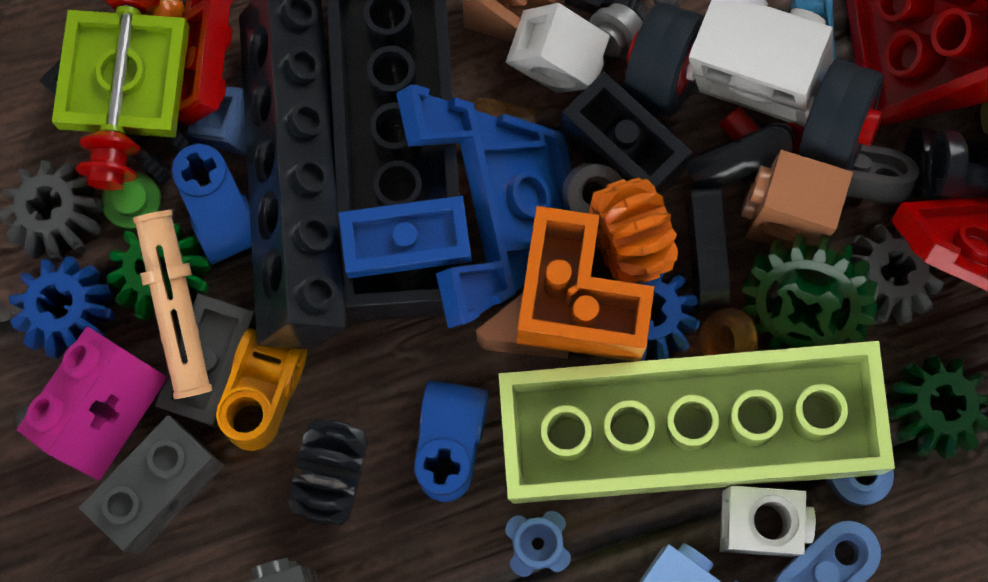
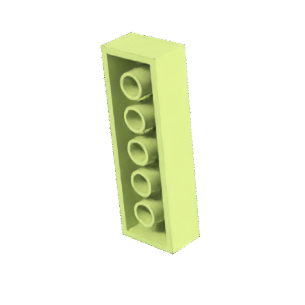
M879 341L498 373L508 500L513 504L883 475L895 469Z

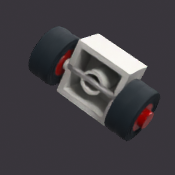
M711 0L705 16L690 10H683L678 6L668 3H657L651 9L640 31L636 33L629 47L624 90L645 109H650L664 116L675 115L684 103L695 79L700 93L787 122H794L804 127L799 147L800 156L851 171L862 146H871L883 112L876 110L883 87L884 75L879 71L867 67H859L845 60H834L833 27L825 25L826 21L818 14L799 8H794L790 13L768 7L766 0Z

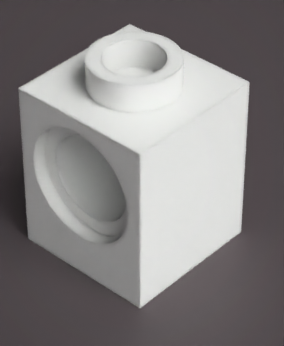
M560 3L523 10L505 63L556 93L583 90L602 71L604 64L603 55L610 35Z
M730 486L722 491L720 552L796 557L804 555L805 544L813 543L816 525L814 507L806 506V491ZM760 506L772 507L782 518L783 528L775 540L763 537L755 528L754 516Z

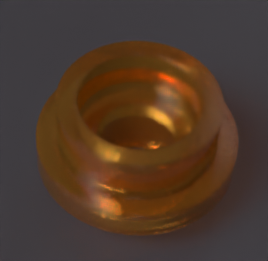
M731 307L723 308L711 313L703 323L699 332V345L705 356L753 352L757 350L758 333L752 319L742 310ZM729 329L734 335L735 345L729 340Z

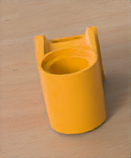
M248 328L244 332L236 349L231 373L216 412L218 426L234 445L242 450L255 451L263 449L273 441L278 433L289 399L301 378L307 358V349L257 346L256 330ZM258 406L263 410V419L260 425L253 431L243 433L237 432L234 429V418L244 407Z

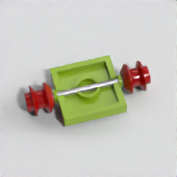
M103 0L116 10V13L67 11L52 123L58 130L93 132L82 137L79 141V145L82 148L91 152L90 160L76 165V171L87 177L86 183L91 187L111 191L121 190L125 182H132L137 179V173L127 167L126 164L127 158L139 155L141 148L126 134L176 138L190 27L186 19L181 17L141 15L157 9L160 5V0Z

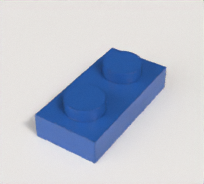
M463 196L338 212L345 271L348 279L472 262Z

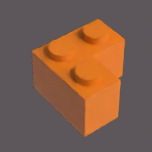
M536 206L516 344L633 362L641 360L647 347L655 286L591 277L600 215Z

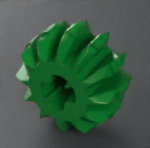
M173 223L183 264H190L192 275L186 276L189 293L207 294L209 286L197 276L211 270V264L207 257L197 256L202 248L198 238L193 235L183 239V229L180 225ZM124 231L123 238L130 248L127 252L121 250L109 251L110 260L121 268L106 275L107 283L113 288L121 289L115 298L118 305L123 309L135 306L134 315L139 320L147 322L155 313L150 287L149 285L143 286L140 273L146 272L139 238L131 231ZM159 246L158 251L161 263L164 262L166 264L162 246ZM163 271L169 299L172 300L173 293L168 273Z

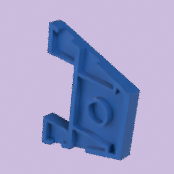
M409 85L396 93L408 147L455 143L460 145L486 259L484 264L453 267L436 273L448 328H454L475 320L480 316L479 314L496 304L502 303L516 294L517 290L524 287L536 206L567 210L562 200V187L567 175L572 171L565 136L562 132L507 114L495 117L475 110L474 103L456 97L446 101L429 95L430 89L419 85Z

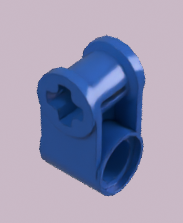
M194 144L185 147L177 154L173 161L172 175L191 216L189 220L210 264L214 265L252 247L250 207L244 193L240 194L225 160L218 150L205 144ZM205 168L209 173L211 182L206 186L200 187L195 172Z
M428 380L421 408L420 435L414 461V472L423 492L431 499L439 502H452L461 498L468 491L472 482L478 443L481 442L489 399L488 389ZM442 458H450L454 470L458 471L459 474L448 475L445 484L438 485L433 472L429 471V468L440 467Z

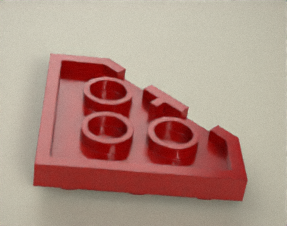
M988 197L903 202L899 205L891 222L906 239L910 249L924 263L988 291Z

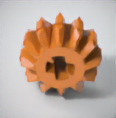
M639 177L628 181L622 179L607 184L605 189L593 193L589 214L600 215L596 247L600 249L604 265L610 268L613 278L617 281L641 282L643 284L660 278V274L673 270L674 262L678 256V249L674 242L677 234L672 228L671 214L667 213L663 196L656 193L654 185L649 180H641Z

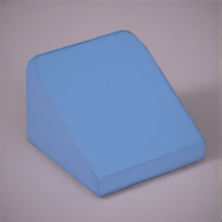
M226 86L225 96L218 110L189 126L185 137L205 145L247 156L243 88Z

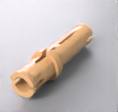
M163 210L133 217V222L136 224L146 272L140 273L142 285H149L160 331V339L174 391L172 393L173 398L181 399L212 391V385L209 383L199 329L196 324L186 276L192 275L190 264H183L172 220V210ZM159 246H162L173 293L172 300L169 299L158 251ZM173 309L177 311L188 362L183 361L172 313Z

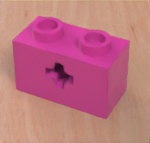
M86 326L77 341L65 352L62 363L41 394L31 402L26 416L16 430L46 454L100 481L169 377Z

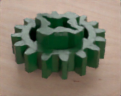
M803 233L796 234L793 246L790 249L778 239L773 241L768 256L758 253L755 257L751 272H748L742 290L743 293L747 294L742 308L743 313L756 315L751 330L754 334L769 331L772 334L769 348L773 350L780 347L783 343L791 345V348L847 344L850 342V339L856 342H863L866 338L868 325L874 324L878 304L875 303L879 288L878 282L867 280L870 269L868 261L852 264L850 257L853 247L847 244L837 252L829 249L830 241L827 235L821 236L817 246H809ZM777 280L779 282L778 296L772 298L771 285ZM849 297L850 309L842 316L840 309L842 308L843 299Z

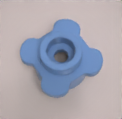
M548 511L542 518L531 519L517 515L508 521L505 531L513 543L514 556L510 560V567L514 573L526 577L533 570L550 568L554 572H561L569 565L571 557L570 553L563 546L562 531L565 529L566 522L561 514L555 511ZM541 538L544 542L543 548L540 550L534 549L532 546L533 539Z

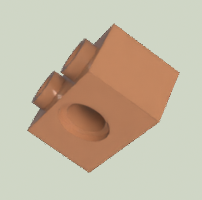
M780 150L770 168L760 166L754 183H751L748 188L740 213L741 217L750 219L744 238L772 246L773 241L778 239L790 249L793 246L796 234L803 233L809 246H817L818 240L822 235H827L830 238L837 229L853 172Z

